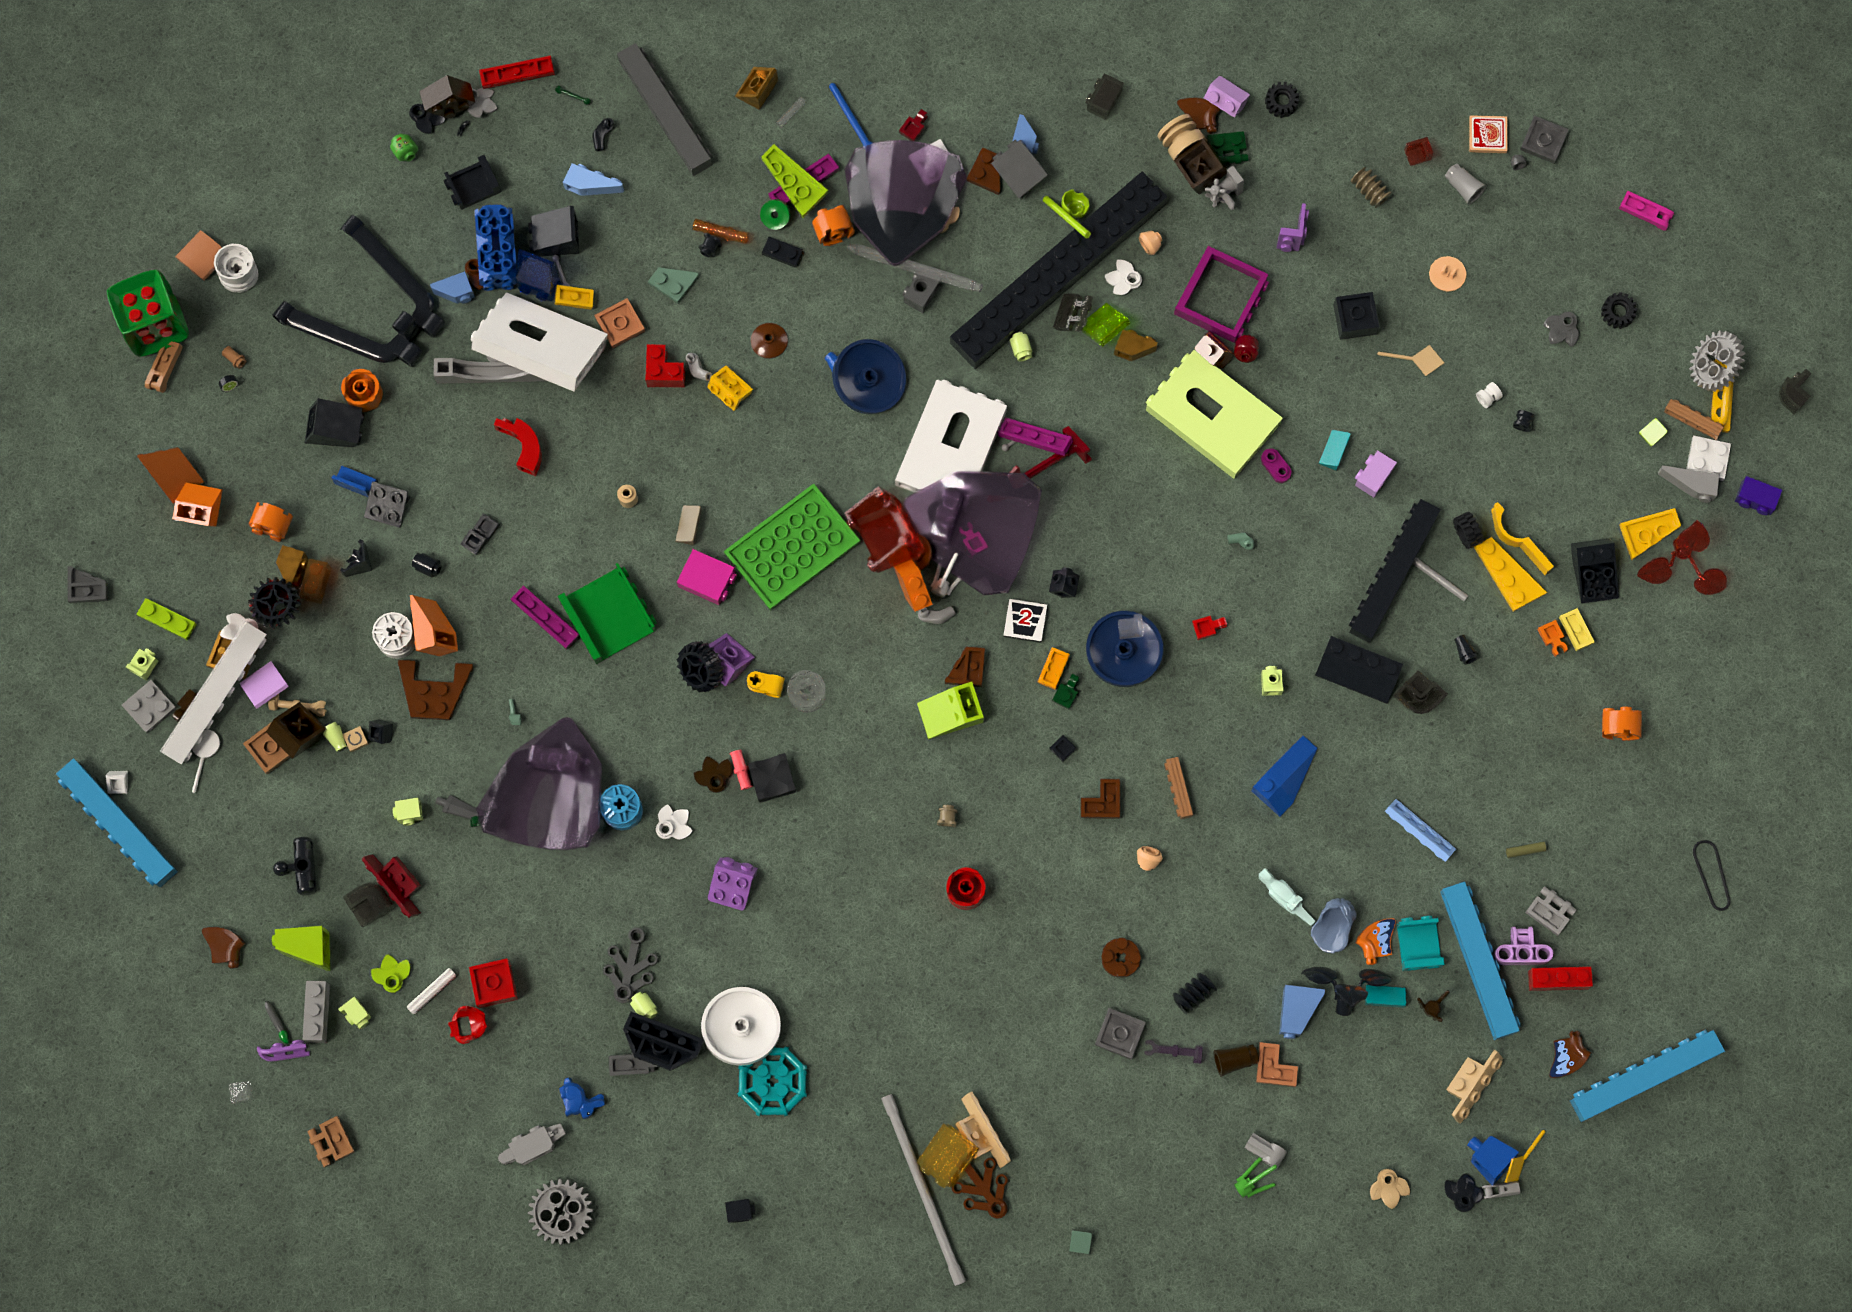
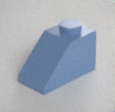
M1020 114L1013 141L1015 139L1017 142L1022 140L1032 154H1037L1039 143H1036L1037 136L1024 115Z
M465 272L430 284L435 295L457 304L468 303L471 301V298L475 297Z

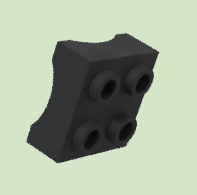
M785 753L765 760L748 763L759 803L796 793Z

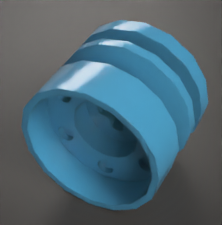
M622 784L613 785L605 790L600 799V812L607 824L614 829L621 831L629 830L636 826L642 818V803L635 790L629 786ZM622 802L624 806L618 809L617 806Z

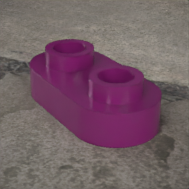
M1266 449L1261 455L1262 465L1276 482H1287L1291 477L1290 467L1277 450ZM1272 455L1274 459L1269 460L1267 456ZM1279 470H1284L1285 474L1281 475Z

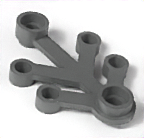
M633 928L629 932L631 946L627 963L621 957L617 946L612 945L607 951L608 955L615 960L624 974L621 983L612 965L608 964L603 968V973L609 977L615 986L614 997L619 1003L630 1002L634 991L645 984L649 985L653 982L652 974L646 972L641 976V979L630 984L632 976L648 966L656 965L658 962L657 956L650 953L644 960L635 965L639 944L645 939V934L640 928ZM639 933L641 935L640 939L635 940L634 934ZM613 948L617 949L615 955L610 954V950ZM650 956L655 957L653 963L648 962ZM608 967L613 969L611 974L606 973ZM646 975L651 976L649 982L644 981ZM626 990L627 996L621 997V991Z

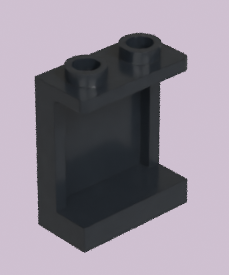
M485 155L478 157L479 162L453 174L444 173L446 177L443 180L447 190H452V201L455 206L459 205L461 210L501 193L499 184Z

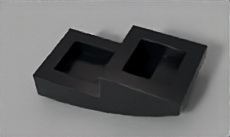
M482 514L474 528H470L460 545L477 555L500 524L486 514Z

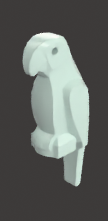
M1266 868L1259 873V879L1268 888L1269 895L1280 906L1291 914H1296L1310 926L1316 922L1302 907L1301 902L1303 899L1296 895L1284 880H1277Z

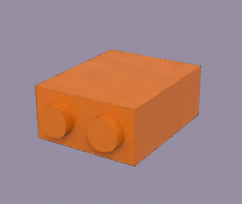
M910 558L893 565L905 599L912 609L916 612L933 605L922 574Z

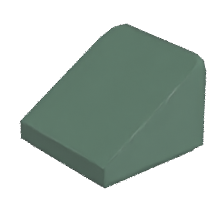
M1072 1230L1069 1252L1089 1254L1092 1233Z

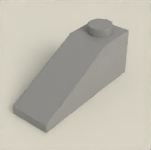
M1663 465L1658 472V475L1691 497L1699 499L1700 502H1711L1717 496L1719 474Z

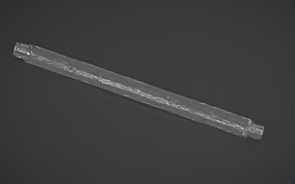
M849 243L847 248L854 255L970 291L981 292L983 284L977 283L976 280L911 260L903 259L899 263H892L881 251L860 244Z

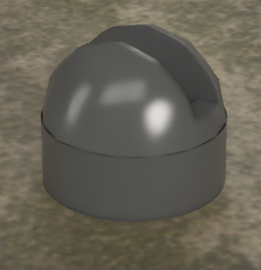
M1514 155L1510 160L1511 166L1515 171L1523 169L1527 165L1522 155Z

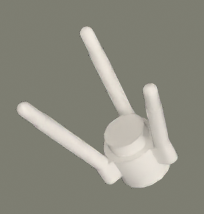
M958 553L954 554L943 578H939L942 565L938 563L934 581L931 584V592L942 598L945 595L949 596L962 580L958 577L950 587V583L946 581Z

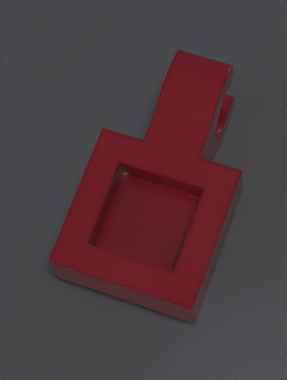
M921 109L914 119L909 116L899 129V133L910 141L915 142L925 129L922 124L928 118L927 112Z

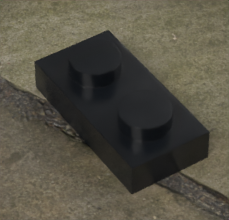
M768 237L762 250V255L795 268L803 254V249L772 237Z

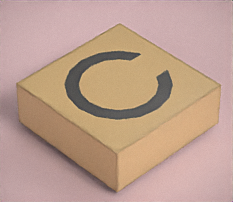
M360 726L343 734L350 752L369 745Z

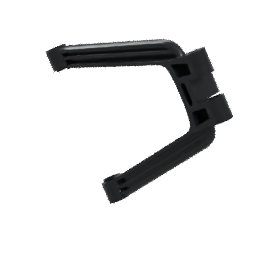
M350 215L340 230L351 236L416 304L412 316L402 311L392 324V327L398 334L387 344H380L298 311L286 301L280 304L272 316L284 326L287 324L292 328L376 362L388 363L398 358L412 367L423 353L417 345L412 343L421 330L435 338L445 325V321L432 313L434 308L433 297L424 286L364 226L365 224L359 218Z

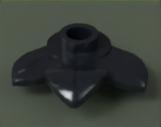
M423 103L415 104L410 108L409 115L411 119L416 122L417 129L425 134H431L432 126H438L445 122L444 117L426 112ZM418 111L422 112L421 115L416 116Z
M1467 1173L1463 1174L1457 1183L1450 1180L1445 1181V1193L1448 1198L1454 1201L1455 1208L1460 1212H1469L1474 1204L1479 1203L1483 1198V1189L1474 1187V1181ZM1462 1199H1465L1467 1204L1462 1203Z

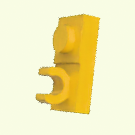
M557 285L555 305L591 310L593 308L594 290Z

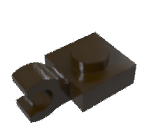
M189 689L177 703L181 708L172 715L177 722L180 721L197 695Z

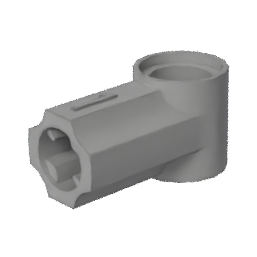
M1255 1133L1251 1135L1244 1147L1260 1157L1270 1167L1277 1165L1276 1169H1278L1287 1154V1151L1280 1146L1269 1143Z

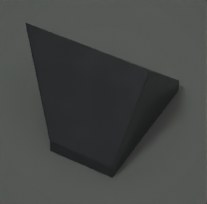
M361 539L358 541L361 546L359 550L353 549L351 557L346 560V562L350 563L348 567L340 569V572L345 577L372 571L367 546Z

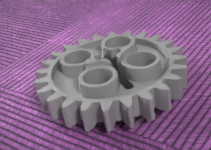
M1719 331L1718 334L1712 332V337L1706 335V341L1701 340V346L1695 347L1698 351L1697 353H1692L1695 359L1691 360L1690 363L1694 365L1689 370L1693 371L1690 376L1695 378L1693 382L1697 383V386L1707 391L1712 390L1716 392L1717 389L1722 390L1723 386L1729 387V381L1735 382L1733 377L1734 375L1739 376L1738 369H1743L1740 363L1745 362L1741 358L1745 355V352L1742 351L1744 345L1740 344L1741 340L1736 335L1727 331ZM1707 355L1715 357V359L1727 365V368L1710 359Z
M559 1179L558 1185H556L551 1180L550 1187L543 1184L544 1191L537 1189L539 1196H532L535 1203L529 1204L533 1211H529L528 1214L533 1215L534 1218L530 1219L529 1222L536 1224L532 1230L539 1229L538 1237L545 1234L544 1241H548L551 1238V1244H555L556 1240H558L559 1244L563 1245L564 1239H566L571 1244V1237L578 1240V1233L585 1234L582 1230L583 1227H590L586 1224V1221L593 1220L588 1216V1213L594 1212L593 1209L588 1208L592 1201H586L589 1194L582 1195L584 1188L581 1187L577 1190L578 1184L576 1182L570 1186V1180H567L564 1185L562 1180ZM556 1193H560L562 1196L558 1204L552 1202V1196ZM567 1196H570L569 1201L563 1208V1211L565 1212L564 1216L560 1215L558 1217L555 1227L551 1228L552 1223L556 1220L558 1216L556 1210L561 1209L565 1203ZM577 1202L579 1210L576 1213H571L569 1210L570 1205ZM546 1211L552 1213V1218L548 1222L542 1219V1215ZM567 1220L570 1225L568 1230L561 1231L560 1223Z

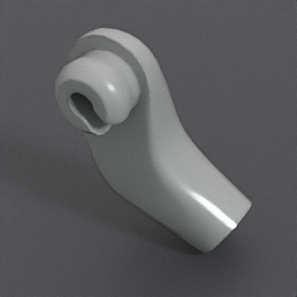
M688 353L686 361L692 376L704 381H710L712 373L703 369L699 356L695 353Z
M951 606L940 611L923 608L918 611V618L927 623L943 624L956 613Z

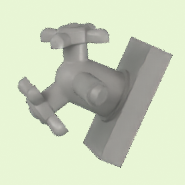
M1234 166L1227 169L1226 179L1220 183L1219 179H1215L1214 185L1211 188H1205V197L1210 198L1213 202V207H1216L1220 201L1221 203H1226L1231 210H1234L1235 202L1229 194L1233 191L1237 196L1243 193L1244 180Z

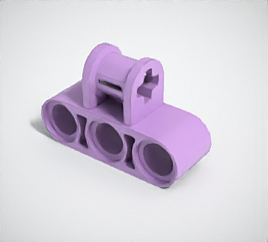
M1511 927V945H1501L1493 953V959L1497 960L1499 965H1544L1553 957V950L1548 945H1534L1532 927H1528V929ZM1520 950L1527 953V959L1524 960L1519 957L1518 953ZM1499 951H1505L1508 958L1506 960L1501 959ZM1538 951L1546 952L1547 959H1541Z

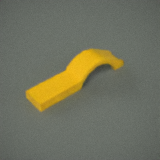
M1498 502L1495 503L1491 511L1495 532L1499 539L1507 545L1520 547L1544 575H1547L1554 566L1529 537L1523 539L1514 538L1503 529L1501 516L1504 508Z

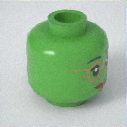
M398 134L391 140L390 149L399 161L409 162L415 158L418 147L409 135Z

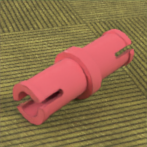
M742 750L731 752L730 756L735 767L734 774H737L741 790L753 787L748 774L749 767L745 764Z

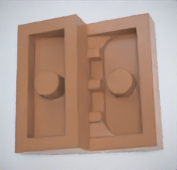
M200 230L175 257L204 281L215 270L214 258L222 247Z

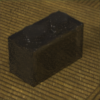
M1104 73L1101 79H1097L1093 94L1090 93L1086 99L1087 111L1106 120L1123 91L1124 83Z

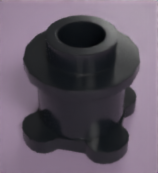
M705 233V240L702 245H699V249L703 256L709 258L716 255L717 247H721L722 244L718 237Z

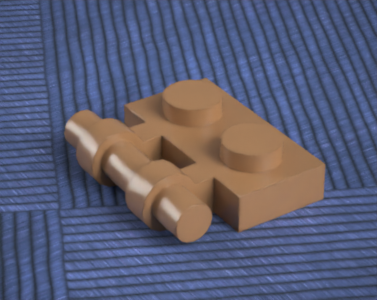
M338 1116L320 1124L321 1133L317 1134L315 1128L308 1131L309 1141L311 1145H314L317 1159L322 1162L324 1168L331 1165L329 1156L333 1155L335 1161H339L355 1152ZM324 1139H326L329 1146L327 1150H324L321 1143Z

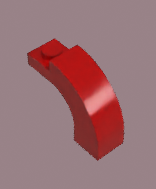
M496 418L493 425L497 431L515 437L522 443V452L516 464L518 470L536 476L541 465L542 451L535 432L527 423L516 418L514 424L508 419L503 418L500 420Z

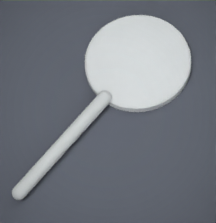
M204 730L201 734L203 736L198 746L194 745L192 748L193 752L198 757H201L192 789L193 793L197 790L204 759L213 756L220 746L218 735L211 730Z

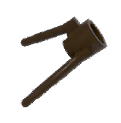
M1447 990L1436 1001L1430 1000L1426 1004L1423 1003L1421 998H1417L1420 1008L1423 1009L1426 1016L1432 1017L1434 1021L1443 1022V1019L1437 1014L1441 1010L1440 1003L1448 996L1450 991Z

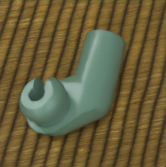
M1246 533L1227 535L1228 544L1238 543L1246 550L1254 548V540Z

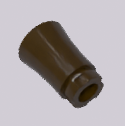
M1254 1045L1219 1049L1213 1052L1220 1077L1259 1063L1258 1053Z

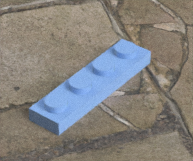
M1397 799L1385 810L1391 819L1401 824L1407 832L1413 834L1419 839L1421 844L1427 846L1438 858L1443 859L1445 862L1456 850L1455 847Z

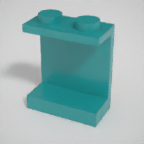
M1423 916L1421 920H1413L1411 917L1403 918L1397 924L1403 971L1442 968L1444 966V958L1440 955L1436 924L1439 922L1438 918L1433 919L1432 916Z

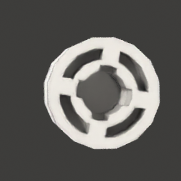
M1493 382L1488 384L1485 390H1480L1476 393L1478 401L1485 408L1490 407L1493 401H1498L1503 397L1501 390Z

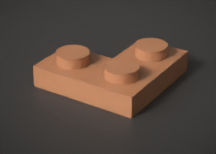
M1260 1042L1256 1083L1296 1087L1298 1066L1278 1064L1280 1044Z

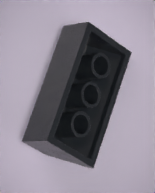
M1331 636L1315 676L1387 704L1403 664Z

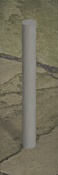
M1415 557L1413 565L1462 601L1466 600L1468 597L1466 593Z

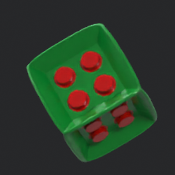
M149 270L137 274L107 289L108 302L116 324L126 344L136 356L142 357L157 353L164 346L165 349L171 347L168 345L170 342L180 343L189 337L188 327L180 305L173 294L169 282L159 270Z

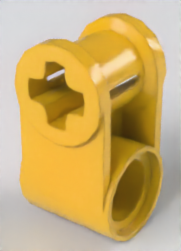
M754 671L747 677V686L753 692L780 698L785 678ZM755 678H758L759 682H757L756 685H753V681L755 680Z

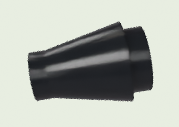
M1460 635L1454 639L1461 662L1467 665L1478 659V652L1466 639L1465 635Z

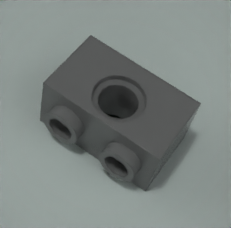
M922 267L920 271L917 270L915 272L911 286H907L902 295L904 296L905 304L924 313L941 286L942 277ZM924 287L926 288V290L923 292L917 291V288Z

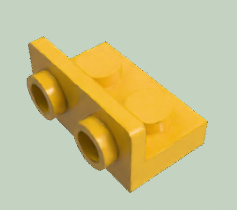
M724 366L712 375L707 386L713 394L733 411L753 391L746 382L727 366Z

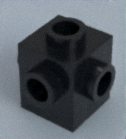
M1063 567L1062 570H1053L1049 592L1061 598L1076 597L1080 575L1066 567Z

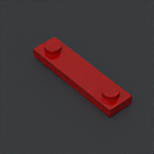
M551 56L479 70L483 89L555 75Z

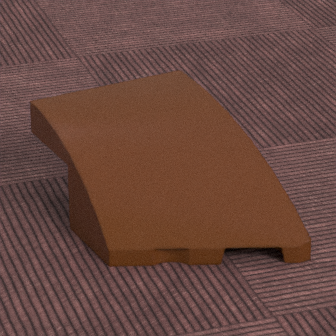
M178 447L137 455L173 504L185 483L200 485L204 482Z

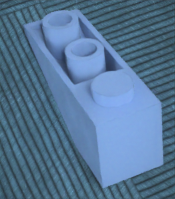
M572 163L563 181L566 190L581 196L624 192L623 184L620 180L613 177L611 179L605 177L599 171H590L581 164L575 165Z

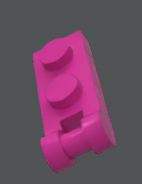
M1627 191L1619 207L1620 210L1649 222L1663 231L1667 230L1668 222L1674 216L1673 211L1630 191ZM1657 215H1662V219L1658 218Z

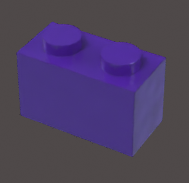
M1746 476L1741 482L1735 502L1739 503V506L1743 508H1753L1761 515H1771L1775 511L1782 490Z

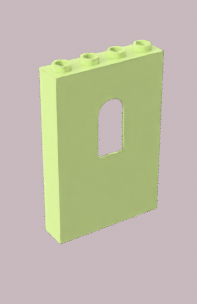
M1193 350L1191 354L1187 353L1183 357L1179 368L1175 367L1169 375L1171 377L1168 381L1164 380L1159 385V391L1156 395L1152 394L1146 401V411L1235 479L1279 427L1283 418ZM1198 388L1223 407L1213 420H1210L1187 401L1186 394L1190 389Z

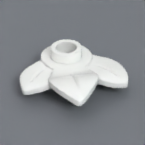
M1117 260V270L1105 275L1106 281L1110 285L1115 286L1113 294L1125 295L1131 289L1138 288L1142 283L1141 275L1134 271L1131 263L1125 260ZM1134 278L1136 282L1131 283L1129 279Z
M233 613L226 616L229 624L222 629L220 636L233 640L244 622H248L257 629L258 624L253 619H245L241 614Z
M665 805L658 814L657 835L662 839L673 837L680 840L688 837L692 833V829L686 826L689 817L688 810L681 809L673 812L669 805ZM663 827H669L667 833L662 832Z

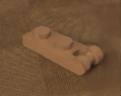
M170 342L168 345L171 347L165 349L164 346L159 350L145 381V388L150 390L156 389V391L162 393L165 392L167 381L183 348L180 343Z

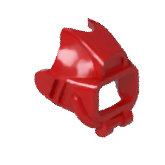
M470 1006L459 1007L453 1015L452 1022H448L451 1030L450 1037H454L461 1044H466L482 1036L487 1028L485 1013ZM469 1017L471 1035L460 1036L457 1021L460 1018Z

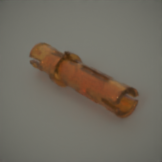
M695 219L693 222L692 230L722 237L726 241L732 240L746 244L748 241V232L738 231L731 226L724 227L699 219Z

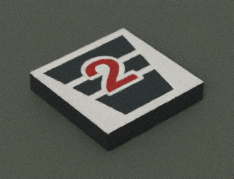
M1009 599L1003 637L1041 643L1047 605Z

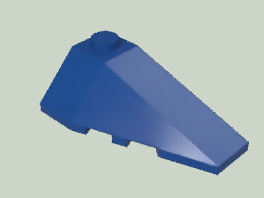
M1302 736L1253 786L1251 791L1279 817L1293 804L1317 747Z

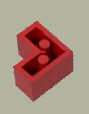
M647 344L645 377L647 387H685L684 363L667 362L666 345Z

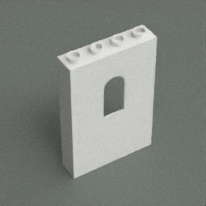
M506 292L502 299H498L495 308L490 309L487 318L481 321L479 329L472 333L471 341L472 350L574 392L604 351L608 334ZM513 321H522L547 331L541 341H537L513 331L509 325Z
M936 380L895 479V485L918 494L960 472L982 473L996 439L997 431L1007 412V405H1004L1005 403L998 399H988L982 393L975 394L969 392L970 390L963 386H953L947 380ZM961 412L969 417L970 422L959 449H956L941 442L952 416ZM972 495L965 496L962 511L966 512Z

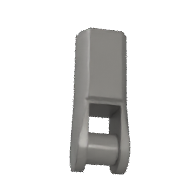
M1518 1181L1498 1183L1493 1186H1482V1189L1485 1190L1484 1199L1520 1195ZM1492 1187H1497L1499 1194L1493 1195Z

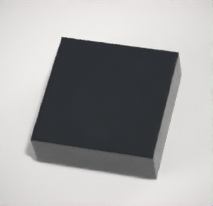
M1062 735L1049 749L1064 762L1077 748Z

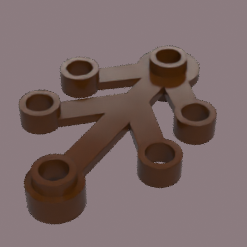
M964 1151L957 1152L954 1156L955 1165L963 1168L976 1186L955 1182L952 1184L953 1193L984 1196L988 1203L975 1202L972 1198H967L963 1203L964 1208L969 1211L973 1209L988 1211L989 1215L995 1219L1004 1217L1007 1213V1204L1003 1201L1004 1187L1008 1181L1004 1174H999L996 1177L997 1190L995 1198L990 1192L992 1172L996 1166L995 1160L987 1158L984 1161L985 1172L982 1181L970 1165L968 1153ZM964 1156L966 1159L965 1163H959L958 1158ZM989 1160L994 1163L991 1168L986 1166V1162ZM999 1177L1005 1178L1004 1184L998 1183ZM956 1184L961 1185L959 1192L954 1190ZM969 1200L973 1202V1207L971 1208L966 1207V1202ZM995 1205L1001 1206L1000 1212L994 1211Z

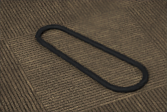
M1701 840L1694 845L1693 856L1713 908L1718 911H1724L1730 906V897L1718 849L1711 841ZM1701 843H1708L1715 850L1727 897V905L1724 908H1718L1714 904L1697 859L1696 848Z

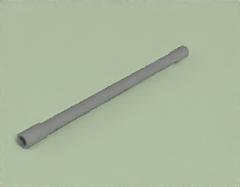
M887 1095L881 1098L907 1160L947 1262L955 1286L966 1282L953 1253L899 1116L893 1095Z

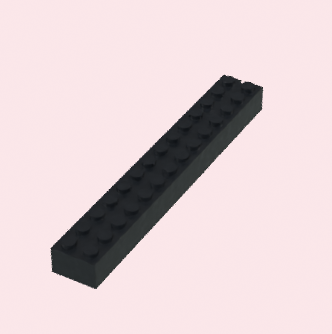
M1143 171L1140 172L1081 223L1091 233L1089 238H1085L1074 229L950 336V344L974 369H977L1006 344L1013 334L1021 331L1166 205L1168 196L1157 185L1153 187L1154 182Z

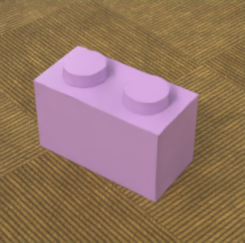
M1218 76L1210 84L1204 99L1232 117H1235L1243 110L1250 94L1225 78Z
M1377 450L1375 455L1371 454L1366 460V468L1364 470L1360 469L1357 473L1355 486L1374 498L1395 468L1397 462Z

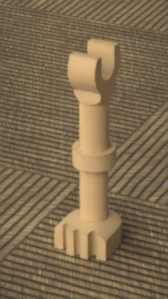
M277 694L268 701V708L276 711L278 707L289 709L300 701L279 700V694ZM318 701L312 704L300 702L308 711L315 713L317 716L323 717L327 712L324 709L325 701Z

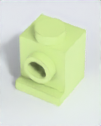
M147 648L144 651L139 649L126 668L147 680L159 661L154 657L156 655L154 652ZM144 658L145 662L143 664H140V662Z
M1277 666L1266 667V670L1261 672L1262 696L1282 695V669L1277 670ZM1269 677H1275L1276 681L1271 682Z
M353 997L339 1008L341 1013H347L345 1018L351 1025L355 1024L359 1029H362L369 1023L368 1020L371 1016L357 998Z

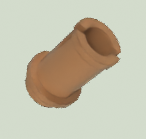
M227 346L222 351V356L233 363V367L240 369L245 365V356L239 355L230 346Z

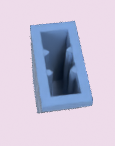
M1285 985L1279 1034L1284 1035L1286 1039H1296V1036L1299 1037L1325 994V989Z

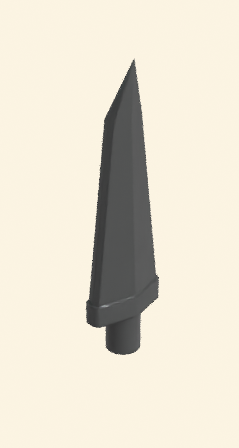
M449 795L448 799L438 796L435 804L443 806L442 812L446 814L449 813L471 819L473 816H483L482 811L452 795Z

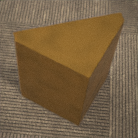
M753 67L735 97L760 110L778 82L777 70L775 68Z

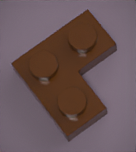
M1100 779V798H1081V818L1120 819V779Z

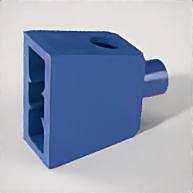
M1474 1136L1467 1145L1475 1151L1471 1160L1472 1164L1492 1186L1509 1169L1511 1159L1518 1157L1519 1154L1517 1150L1493 1136L1488 1137L1484 1143Z

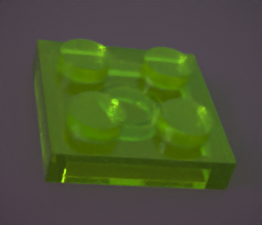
M1105 303L1083 321L1079 328L1084 334L1103 347L1131 323L1127 317Z

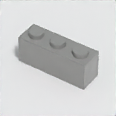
M306 981L302 1039L306 1043H327L330 984L326 981Z

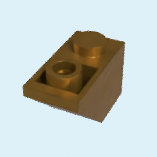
M1123 329L1115 347L1114 355L1134 361L1156 352L1158 342L1149 336L1142 337L1133 330L1126 331Z
M282 545L276 564L286 583L291 582L293 584L292 587H299L302 579L300 576L301 572L308 565L307 555L303 551Z

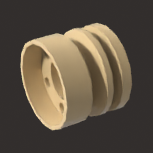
M1183 114L1171 120L1159 131L1157 136L1163 142L1164 147H1169L1168 153L1173 161L1203 138L1207 141L1203 133L1196 129V123L1192 121V117L1189 114Z

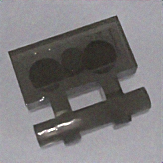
M1064 293L1053 328L1058 331H1072L1073 326L1076 325L1075 331L1081 333L1083 327L1087 324L1088 320L1086 318L1088 312L1091 311L1093 297L1086 295L1085 300L1082 301L1083 297L1079 294ZM1081 309L1080 315L1078 317V310Z

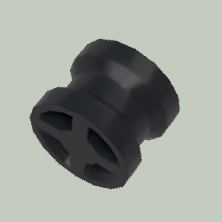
M1524 410L1517 411V420L1514 421L1513 427L1523 432H1530L1532 428L1531 422L1534 421L1535 415Z

